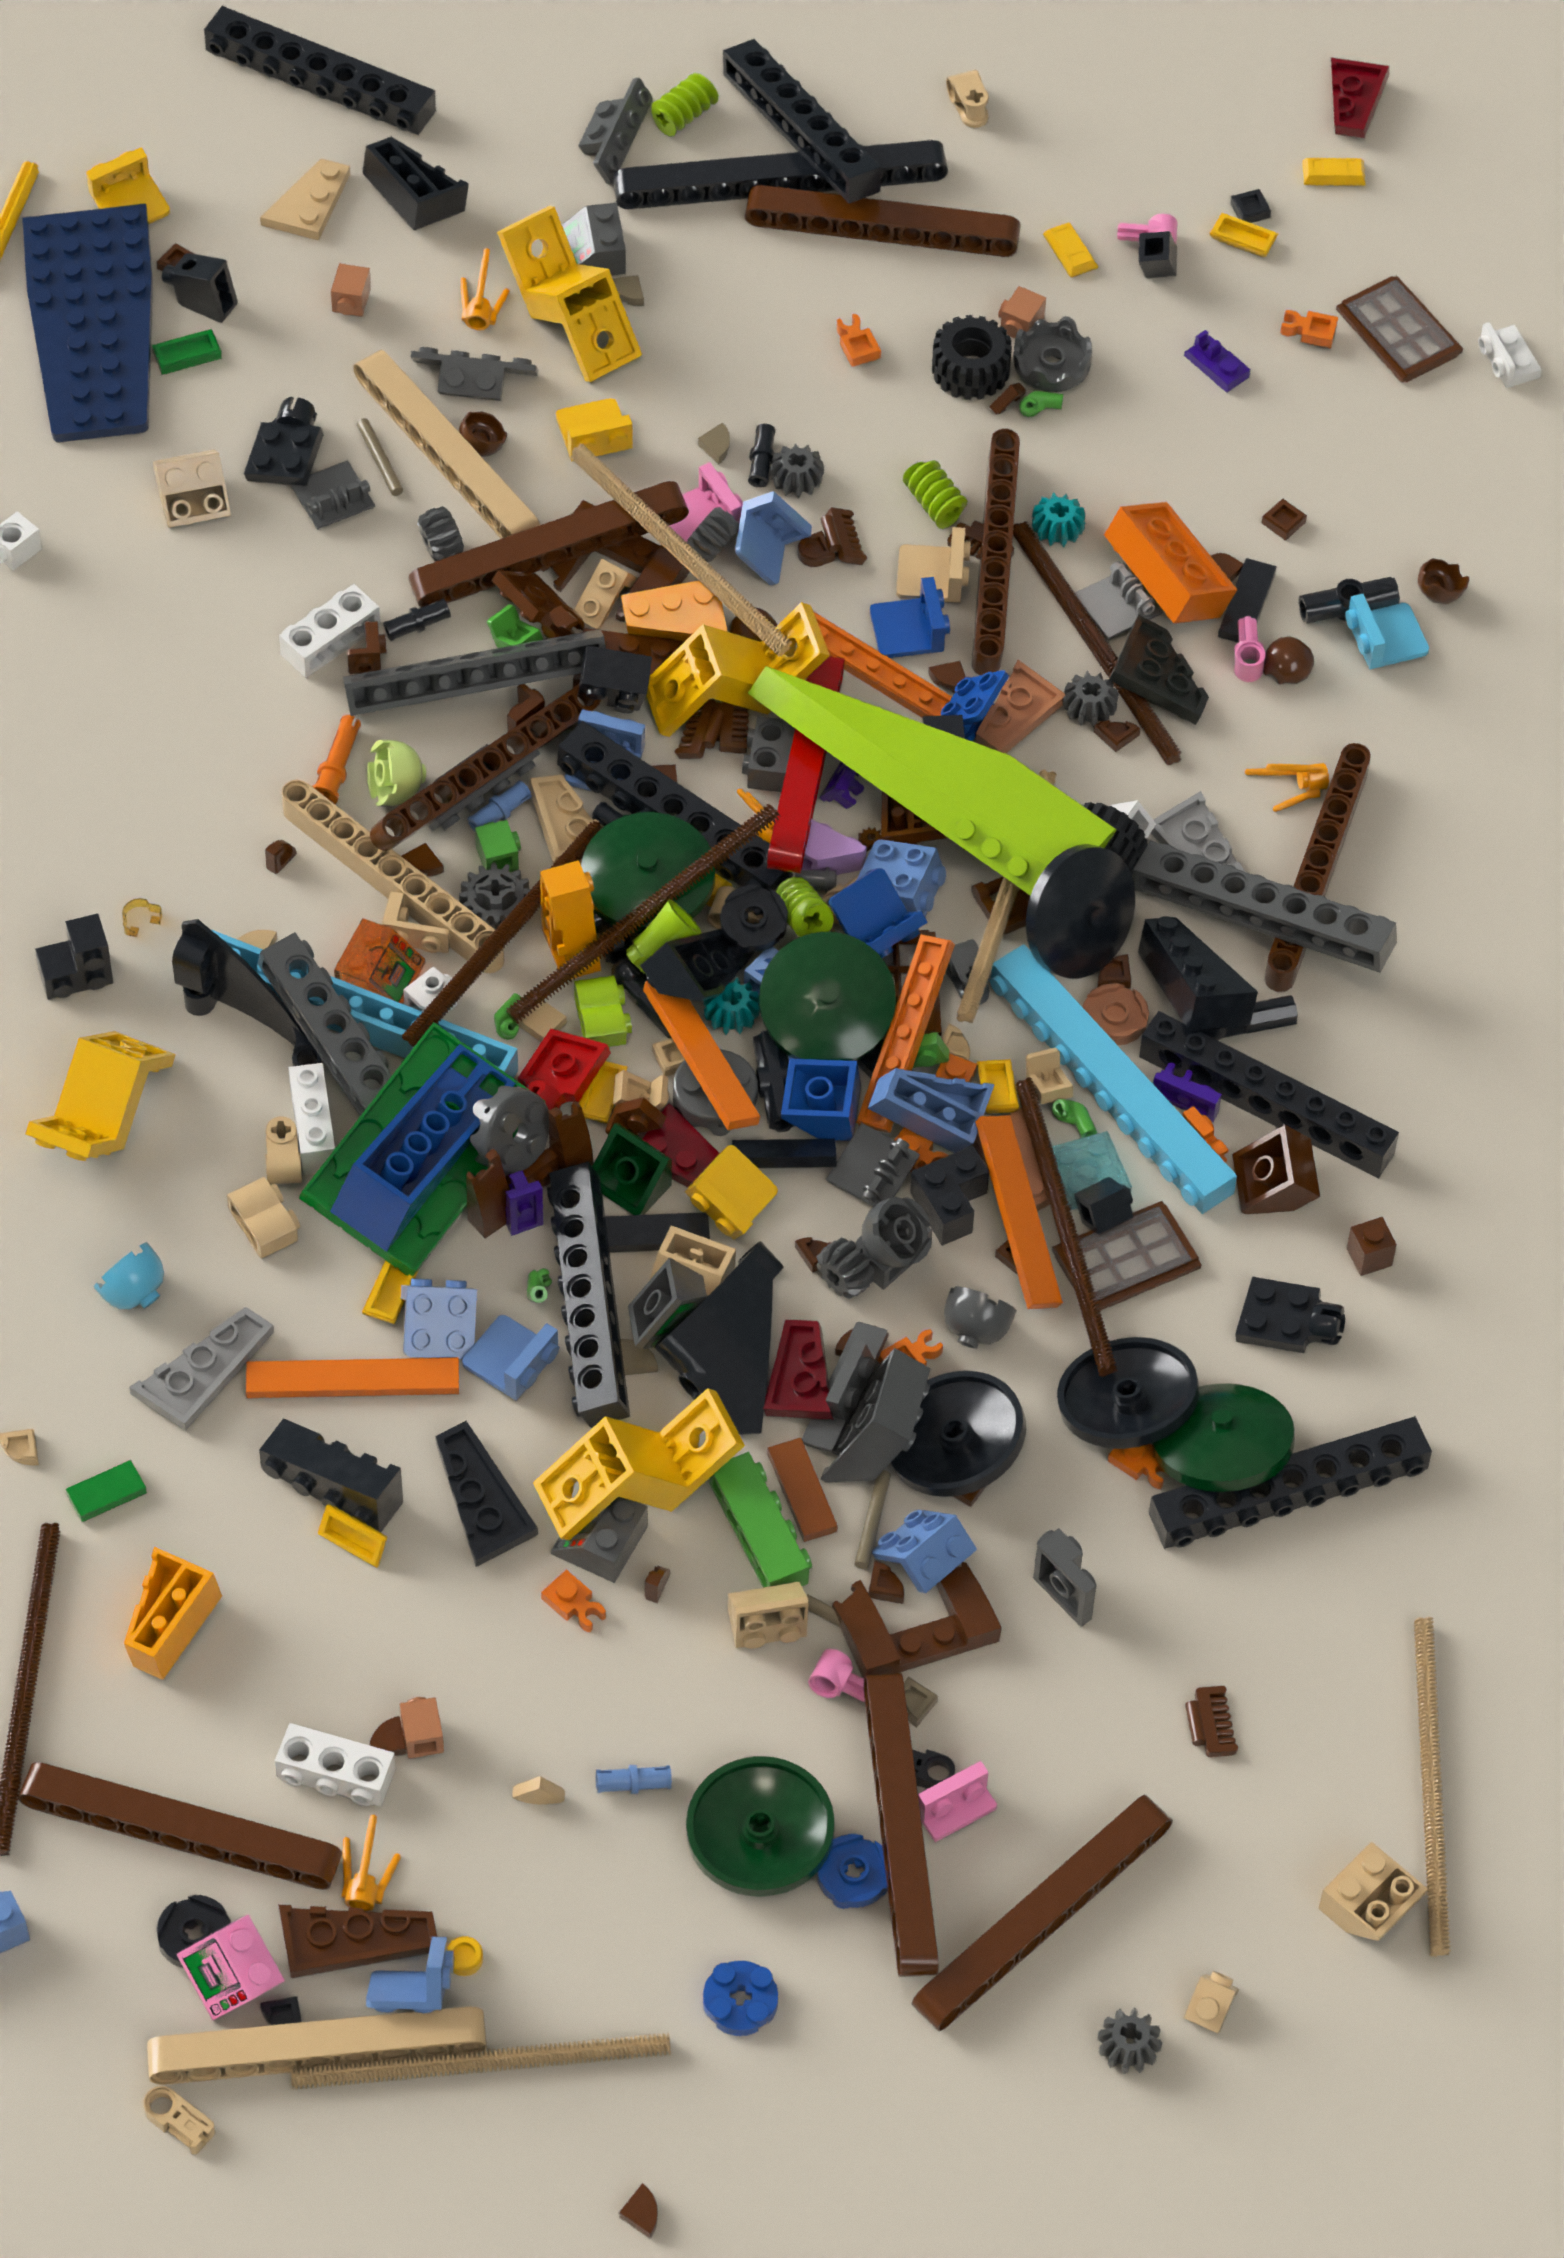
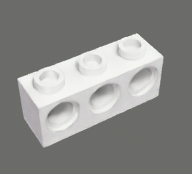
M355 584L337 592L327 603L319 608H314L305 618L295 625H290L284 629L279 635L281 656L305 678L309 677L365 638V622L378 621V628L381 627L379 606Z
M323 1063L288 1067L303 1175L316 1174L335 1149Z
M292 1723L288 1725L275 1759L276 1776L281 1778L283 1782L292 1786L303 1784L313 1787L318 1792L327 1796H335L337 1794L348 1797L353 1802L362 1806H370L371 1804L379 1807L382 1806L396 1769L394 1752ZM296 1755L307 1756L303 1761L292 1760ZM331 1765L342 1766L340 1770L334 1772L326 1769ZM365 1775H375L377 1777L369 1782L361 1780Z

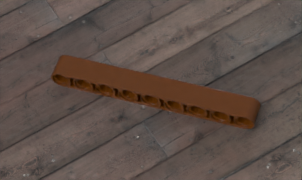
M757 185L750 189L745 211V220L756 227L999 257H1009L1016 253L1021 229L1020 221L1010 215L863 198L848 203L839 194Z
M1007 428L996 430L993 433L987 463L971 663L973 670L979 675L999 671L1004 651L1020 447L1018 434Z
M666 481L634 492L638 495L637 497L643 500L642 502H645L669 526L682 521L689 514V509L682 492L675 481ZM611 500L419 567L410 573L408 580L420 608L440 601L442 598L445 599L446 603L495 587L496 585L491 580L498 570L535 573L649 532L615 500Z
M578 684L386 814L371 828L370 839L373 845L382 851L395 848L533 751L539 750L577 724L581 710L592 712L600 705L601 700L588 698L586 693L578 692ZM578 698L583 700L585 706L579 702ZM554 713L561 718V721L556 719ZM530 729L537 733L538 738L531 733ZM507 745L513 749L514 754L508 750ZM483 761L490 766L491 770L484 766ZM459 777L466 782L467 787L460 783ZM434 793L441 797L443 803L435 798ZM410 810L417 814L419 820L411 815ZM386 826L393 831L394 836L387 832Z
M1348 744L1340 754L1294 883V887L1298 890L1308 891L1307 893L1324 897L1326 895L1368 775L1371 754L1369 749L1362 744ZM1275 937L1267 960L1265 983L1273 991L1284 992L1291 989L1294 985L1307 948L1296 944H1287L1291 942Z
M901 1673L865 1675L864 1701L897 1971L899 1977L937 1975L938 1950L903 1676Z
M41 1762L31 1764L18 1796L19 1801L23 1805L40 1812L320 1890H327L331 1887L343 1854L337 1846L322 1840Z
M1147 1795L1140 1796L929 1981L916 1994L912 2001V2006L938 2031L948 2027L1168 1831L1173 1819Z

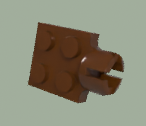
M498 570L491 580L500 589L499 593L501 596L513 602L520 609V615L524 619L532 623L538 622L542 624L541 629L547 639L576 634L572 630L573 627L584 630L585 624L582 617L573 608L569 607L536 573Z

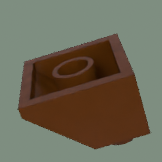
M1286 1125L1232 1154L1234 1170L1237 1175L1236 1182L1240 1208L1244 1214L1295 1211L1320 1197L1311 1138Z

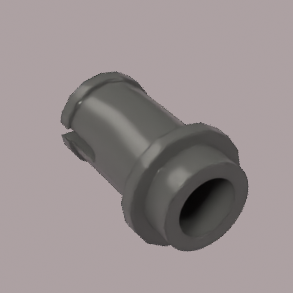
M826 867L825 870H801L800 874L795 873V877L804 878L814 890H825V894L836 887L837 873L836 870H830V867Z

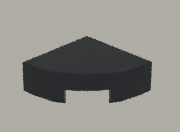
M297 1996L260 2003L262 2015L269 2025L302 2022Z

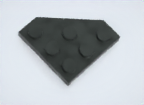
M1138 615L1109 680L1147 699L1152 704H1156L1176 714L1179 718L1196 725L1204 711L1209 696L1203 687L1198 688L1192 679L1194 672L1183 654H1177L1172 647L1171 642L1173 638L1169 631Z

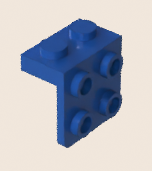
M934 577L921 578L920 598L876 603L870 606V617L877 648L884 656L896 658L944 652L945 634H950V621L948 614H942L941 608H944L943 591L936 588Z
M1005 670L962 679L956 685L955 693L951 700L942 708L941 716L963 715L965 739L973 742L978 728L990 707L994 705L993 702L1009 678V675Z
M882 868L872 870L832 896L829 900V905L845 934L865 942L881 958L893 952L892 946L900 940L904 943L920 934L918 929L928 923L922 911L908 912L887 873Z

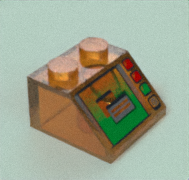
M362 918L334 969V975L337 979L403 1004V989L417 979L425 965V958L394 929Z

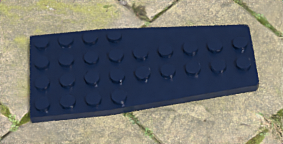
M146 204L22 217L27 294L53 440L55 442H67L146 432L149 428L153 276Z

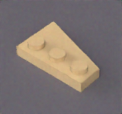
M320 159L260 217L261 226L319 240L351 174L350 166Z
M563 775L530 778L528 787L552 862L555 863L569 845L574 842L576 837L583 832V829L590 822L593 823V821L597 820H592L583 808V801Z

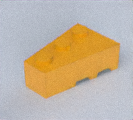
M699 580L621 595L628 634L686 641L703 624L727 631L722 602Z
M579 860L540 871L541 929L558 969H560V966H563V963L567 964L566 961H570V958L573 959V956H577L576 953H580V950L583 951V948H587L586 945L590 946L589 943H593V940L597 938L593 914L594 903L591 892L594 891V885L590 873L583 872ZM597 957L598 962L594 960L595 964L591 962L592 967L587 965L588 970L584 967L585 972L581 970L582 974L578 972V976L581 977L601 971L600 958Z
M154 1547L151 1555L152 1564L148 1576L145 1575L142 1596L139 1605L136 1604L124 1645L133 1667L163 1680L219 1602L222 1594L213 1572Z

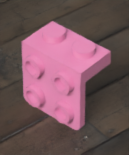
M710 462L699 467V487L682 494L689 509V514L685 519L670 525V527L687 542L688 538L714 508L721 507L724 511H728L740 523L743 502L738 494H733L729 489L723 473L717 472Z

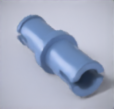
M519 780L501 795L492 796L486 806L467 818L472 830L475 832V827L483 826L488 822H497L500 819L506 820L509 818L511 811L532 798L529 788L524 782Z
M629 1765L628 1769L596 1770L597 1793L630 1790V1794H638L639 1790L671 1789L672 1785L670 1765L637 1768V1765Z

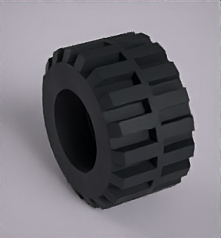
M966 315V318L963 319L958 316L953 318L952 323L948 321L944 323L942 329H938L933 342L932 374H934L935 382L941 384L943 391H951V395L957 398L959 395L964 396L966 400H971V397H977L979 400L984 399L986 394L989 396L996 394V389L1001 390L1010 375L1012 346L1010 336L1006 335V329L1003 326L998 327V322L993 319L987 321L986 317L980 315L979 318H973V315ZM964 356H976V357H979V358H977V359H970V358H965Z
M1092 802L1085 803L1083 805L1085 808L1117 829L1105 846V849L1119 855L1133 876V869L1148 845L1147 839L1144 838L1146 836L1144 831L1138 827L1139 825L1135 820L1130 819L1127 814L1120 812L1115 807L1106 806L1098 802L1096 804Z

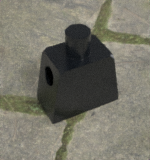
M187 253L176 266L166 265L163 269L162 281L173 285L178 303L185 308L216 322L223 323L238 304L225 259Z

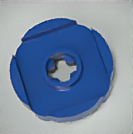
M846 1834L834 1839L827 1860L817 1872V1880L822 1892L832 1900L836 1907L841 1909L865 1907L875 1903L888 1892L881 1844L876 1841L873 1843L870 1840L863 1839V1835ZM854 1864L857 1869L863 1868L864 1871L857 1878L847 1876L845 1873L848 1872V1865Z
M749 1961L720 1963L714 1968L713 1973L705 1983L703 1990L704 2011L707 2017L709 2016L716 2023V2027L726 2034L733 2036L752 2035L758 2032L759 2028L767 2022L769 2024L776 2014L778 1989L771 1971L766 1967ZM737 1991H744L746 1995L751 1997V2000L747 1999L743 2005L739 2006L736 2005V1999L730 1998V1996L736 1994Z

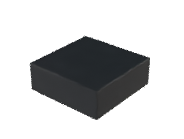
M1260 189L1231 196L1230 204L1238 219L1253 223L1270 218L1271 209Z

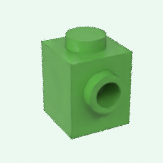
M507 820L488 822L483 826L475 827L476 849L482 866L486 870H491L492 863H496L497 869L500 870L506 864L509 865V872L519 869L518 851L521 850V843L517 831L511 832Z

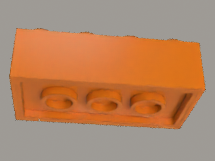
M1168 502L1121 506L1104 534L1115 552L1122 557L1131 572L1137 576L1148 590L1149 595L1156 600L1166 616L1174 624L1221 618L1237 591V588L1227 578Z

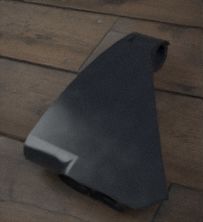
M199 919L183 921L181 925L182 935L175 946L172 965L175 984L183 986L186 1010L192 1015L203 1016L210 1013L216 1003L220 1001L263 1023L293 1044V1066L323 1063V1060L286 1005L260 975Z
M759 1241L738 1260V1266L679 1325L669 1331L654 1346L673 1369L677 1370L680 1374L678 1381L693 1400L700 1396L707 1388L717 1391L739 1435L760 1434L762 1431L771 1340L773 1279L784 1268L783 1264L762 1241Z

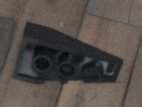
M717 929L666 942L640 967L645 972L648 983L659 994L704 1001L718 997L726 989L725 987L735 978L737 972L744 967L755 951L742 953L726 939L722 929Z

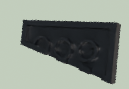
M467 1421L435 1436L438 1452L476 1567L538 1535V1527Z

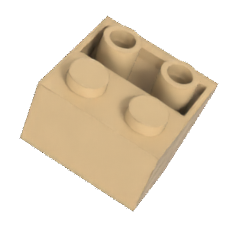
M213 449L152 461L158 493L168 528L231 516L220 455L217 450Z
M671 1226L657 1253L650 1279L670 1257L703 1276L708 1296L735 1269L736 1249Z
M800 1582L728 1593L727 1611L736 1648L746 1647L754 1649L763 1646L765 1643L777 1641L790 1643L799 1640L801 1637H807L809 1602Z
M1371 1841L1323 1889L1318 1909L1346 1933L1379 1941L1427 1893L1428 1888Z

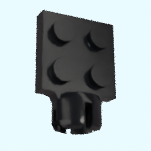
M288 397L281 403L276 419L268 423L261 422L244 471L247 481L307 486L324 436L321 427L314 426L317 412H315L312 403L298 397L294 408L291 409L294 398Z
M1252 1277L1235 1333L1236 1342L1305 1353L1308 1344L1313 1342L1337 1345L1342 1336L1337 1334L1343 1333L1345 1327V1314H1343L1345 1310L1342 1305L1320 1300V1288Z

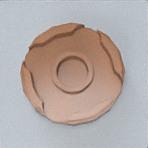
M1103 984L1093 989L1087 995V999L1082 1007L1117 1045H1126L1137 1040L1147 1027L1149 1019L1147 1001L1140 992L1135 989L1124 988L1125 985Z

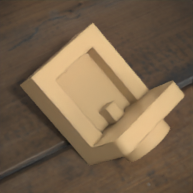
M1057 1048L1027 1054L1026 1078H1032V1084L1035 1085L1033 1088H1036L1035 1091L1037 1092L1035 1095H1038L1037 1098L1041 1104L1054 1103L1057 1099L1073 1097V1085L1060 1068V1052Z
M625 1070L615 1075L614 1105L642 1097L647 1099L658 1110L663 1109L669 1099L668 1077L660 1075L650 1082Z
M1213 1971L1211 1976L1207 1974L1202 1975L1186 2010L1184 2019L1219 2033L1233 1999L1239 1991V1988L1232 1985L1233 1979L1216 1971Z

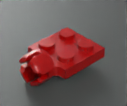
M550 1029L517 1080L545 1100L549 1111L556 1107L560 1109L561 1105L566 1102H579L611 1052L608 1044Z

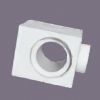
M18 511L0 524V564L4 563L14 571L42 549L39 529Z

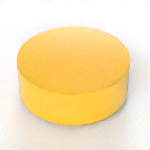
M461 1936L448 1944L447 1951H454V1974L469 1976L481 1968L483 1950L477 1940L472 1937Z

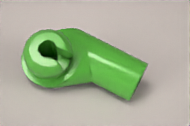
M1033 391L1021 400L1019 410L1027 417H1033L1045 408L1061 410L1063 394Z
M516 993L494 1014L496 1032L501 1038L506 1040L516 1037L519 1031V1025L506 1012L507 1007L510 1008V1005H514V1002L517 1003L516 1000H520L521 996Z
M1065 1099L1054 1101L1052 1104L1054 1116L1062 1122L1075 1125L1083 1140L1091 1139L1097 1134L1095 1125L1083 1104Z
M542 1268L539 1271L534 1269L528 1275L527 1297L531 1302L542 1303L547 1299L548 1293L544 1287L550 1286L552 1279L549 1277L550 1273L546 1268Z

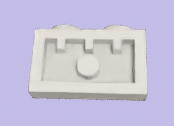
M1490 322L1483 324L1481 336L1478 339L1479 348L1482 354L1487 355L1492 363L1495 376L1501 378L1506 388L1540 378L1542 369L1515 325L1494 330Z

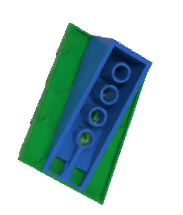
M433 1022L302 1190L299 1199L308 1206L313 1207L314 1210L338 1227L343 1228L342 1230L360 1243L371 1248L370 1250L391 1265L399 1268L405 1275L413 1276L466 1209V1174L471 1172L476 1176L479 1171L488 1169V1167L475 1161L478 1152L470 1140L471 1135L476 1134L480 1128V1120L473 1113L474 1104L478 1100L489 1099L495 1096L500 1086L528 1088ZM518 1127L512 1134L513 1138L516 1136L518 1132Z

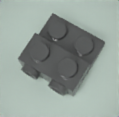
M1059 1528L1055 1531L1049 1530L1037 1542L1033 1579L1082 1627L1092 1620L1097 1587L1095 1579L1086 1569H1081L1083 1552L1078 1541L1072 1536L1067 1537Z

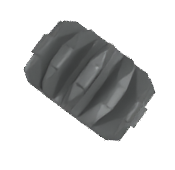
M795 443L792 449L783 446L780 453H774L772 466L770 467V476L774 480L775 488L783 489L786 496L794 492L798 498L802 492L811 495L814 488L820 487L824 474V464L821 461L819 451L811 452L809 444L804 448H799Z
M444 506L434 507L419 516L417 523L420 529L419 532L434 561L463 552L464 544L459 528L447 508Z
M721 507L714 508L688 538L687 543L705 561L711 562L739 529V523L728 511H724Z
M1087 670L1084 678L1075 674L1072 682L1067 683L1064 689L1063 706L1065 710H1068L1069 719L1078 718L1080 726L1084 722H1090L1093 727L1097 724V720L1101 722L1109 720V716L1114 715L1117 710L1116 702L1119 696L1117 689L1113 688V682L1109 679L1103 680L1101 672L1095 677L1091 676Z
M841 1237L824 1247L817 1256L818 1263L816 1266L822 1273L821 1278L826 1280L828 1287H832L839 1296L843 1295L851 1299L864 1292L874 1281L873 1273L875 1270L869 1263L870 1258L865 1256L863 1249H859L852 1240L848 1241Z
M1134 2008L1131 2010L1130 2016H1126L1119 2009L1116 2011L1115 2019L1107 2017L1104 2020V2029H1101L1098 2033V2041L1102 2043L1099 2053L1101 2056H1109L1108 2065L1110 2068L1119 2063L1122 2065L1121 2069L1124 2074L1129 2071L1130 2066H1134L1141 2073L1144 2070V2063L1153 2065L1156 2062L1157 2056L1155 2053L1161 2051L1162 2041L1158 2039L1161 2030L1159 2026L1150 2025L1152 2020L1150 2014L1139 2018L1138 2010ZM1126 2038L1134 2039L1133 2044L1126 2043Z

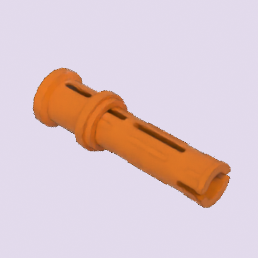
M351 715L341 717L327 760L319 765L317 782L312 785L314 789L334 804L339 799L338 789L340 784L346 780L347 772L345 766L358 730L361 727V721L358 718L355 720L354 726H351L355 716Z

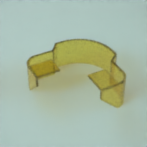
M133 899L122 910L124 933L128 936L137 937L139 931L138 927L131 926L130 929L126 927V913L135 907H147L150 912L160 913V917L151 916L149 923L160 925L162 920L161 906L148 903L147 899Z

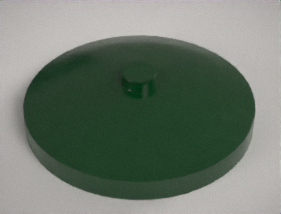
M642 812L612 821L591 839L581 862L583 872H589L593 881L594 891L591 892L594 903V912L610 925H616V922H619L620 919L623 920L622 917H626V914L629 915V912H633L632 909L636 910V906L639 907V904H642L643 901L646 902L645 899H649V896L656 894L655 891L659 892V888L662 889V886H666V883L669 884L668 881H672V878L679 876L678 873L682 874V870L685 871V868H688L689 865L692 866L691 863H695V860L699 861L698 858H702V855L705 856L704 853H708V850H711L708 842L691 824L668 814ZM712 867L713 872L709 869L710 874L706 872L707 877L703 874L704 879L699 877L700 882L696 880L697 884L693 882L694 887L689 885L690 890L686 887L687 892L683 890L684 895L680 892L681 897L676 895L677 900L673 898L674 902L680 905L692 918L701 912L712 895L715 885L714 867ZM650 916L651 920L647 918L648 923L643 921L644 926L640 923L641 928L637 926L638 931L634 928V932L642 933L654 918Z
M838 932L811 933L785 945L768 964L761 981L759 994L760 1014L767 1033L782 1051L794 1059L858 1061L872 1052L886 1036L896 1006L894 981L884 960L865 942Z
M1229 1383L1200 1386L1198 1403L1190 1418L1174 1433L1152 1443L1153 1453L1160 1467L1169 1476L1182 1484L1196 1489L1215 1492L1242 1490L1269 1480L1288 1463L1294 1449V1424L1285 1406L1272 1395L1262 1390Z
M767 1756L738 1759L712 1772L703 1780L693 1794L686 1817L688 1846L694 1861L702 1872L713 1882L729 1891L755 1897L786 1893L810 1880L827 1860L835 1833L833 1807L821 1783L801 1766L784 1759Z

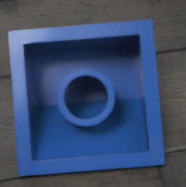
M789 1059L781 1118L817 1139L850 1141L855 1132L861 1091L857 1061Z

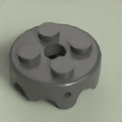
M1064 316L1056 323L1039 319L1029 331L1026 332L1019 329L1016 334L1013 357L1015 370L1025 383L1038 390L1046 392L1069 390L1083 382L1089 374L1092 363L1091 340L1089 337L1084 338L1079 334L1076 323L1071 317ZM1053 356L1060 359V361L1048 362L1045 358Z
M720 1049L755 1106L758 1100V1079L754 1069L740 1055ZM684 1060L676 1070L673 1079V1107L679 1109L684 1118L693 1127L708 1128L716 1136L728 1134L730 1130L726 1129L687 1062Z
M500 1086L495 1096L489 1099L478 1100L474 1104L473 1113L480 1120V1128L476 1134L471 1135L470 1140L478 1152L475 1158L477 1163L489 1168L488 1159L485 1155L494 1148L500 1155L504 1173L512 1174L529 1168L544 1152L549 1136V1110L544 1100L538 1094L519 1086ZM518 1127V1132L516 1136L513 1138L512 1134Z

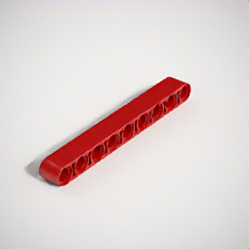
M829 656L806 678V681L840 693L845 658ZM795 729L777 809L780 816L778 815L779 820L775 818L771 836L767 869L800 874L827 751L797 729Z

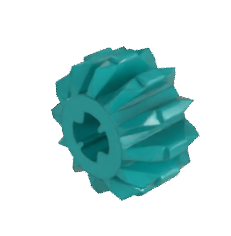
M1054 492L1050 499L1041 497L1039 505H1035L1032 511L1033 532L1038 533L1039 541L1048 539L1050 547L1055 542H1059L1064 547L1067 540L1076 543L1078 536L1085 529L1086 513L1084 508L1080 507L1078 499L1069 500L1067 493L1063 497H1057Z
M737 977L733 983H729L725 987L726 989L718 997L703 1001V1006H705L704 1017L707 1021H711L713 1030L723 1027L725 1035L729 1033L730 1029H735L740 1035L743 1031V1026L752 1029L754 1019H757L760 1015L758 992L752 991L750 982L740 985V980Z

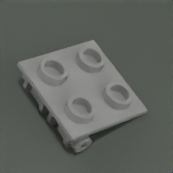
M1120 561L1111 565V575L1075 592V595L1083 604L1089 616H1091L1107 639L1130 630L1138 615L1151 620L1163 614L1155 600L1129 570V567Z

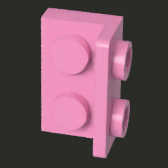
M981 1761L918 1794L921 1822L934 1841H939L996 1810L997 1803L987 1790L989 1772Z

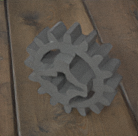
M492 863L491 870H486L481 865L478 866V875L472 872L467 874L468 882H461L459 902L487 924L494 925V929H497L500 923L507 918V915L523 900V897L530 892L528 878L521 879V871L519 869L510 873L508 864L500 870L497 869L496 863Z

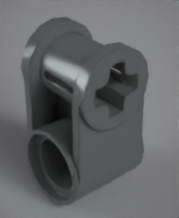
M974 939L954 946L945 972L952 980L960 998H963V993L965 992L976 955L978 954L977 952L979 951V947ZM988 984L985 985L986 988H984L985 991H983L984 994H982L983 997H981L982 1000H980L981 1003L979 1005L986 1002L989 998L990 990Z

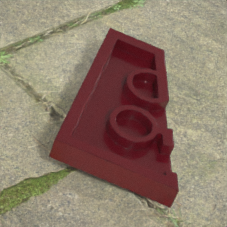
M1331 57L1335 134L1365 138L1389 78V66Z
M668 1103L662 1111L666 1116L663 1127L648 1131L642 1140L671 1158L672 1180L689 1187L720 1153Z
M785 1319L763 1407L766 1416L834 1420L833 1413L826 1402L830 1387L822 1327L819 1321Z

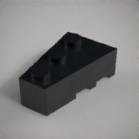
M392 136L366 146L362 174L413 230L465 211L469 183L462 179L457 182L445 174L446 169L439 165L434 168L424 162L420 153Z

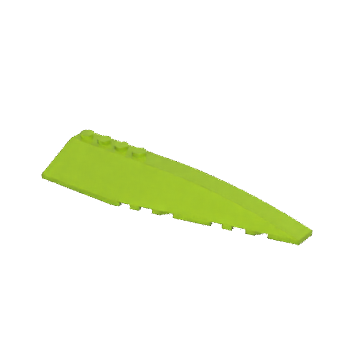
M765 666L748 692L750 696L1030 896L1039 876L1056 856L1071 847L1082 844L1097 845L1105 848L1117 830L1014 757L767 666Z

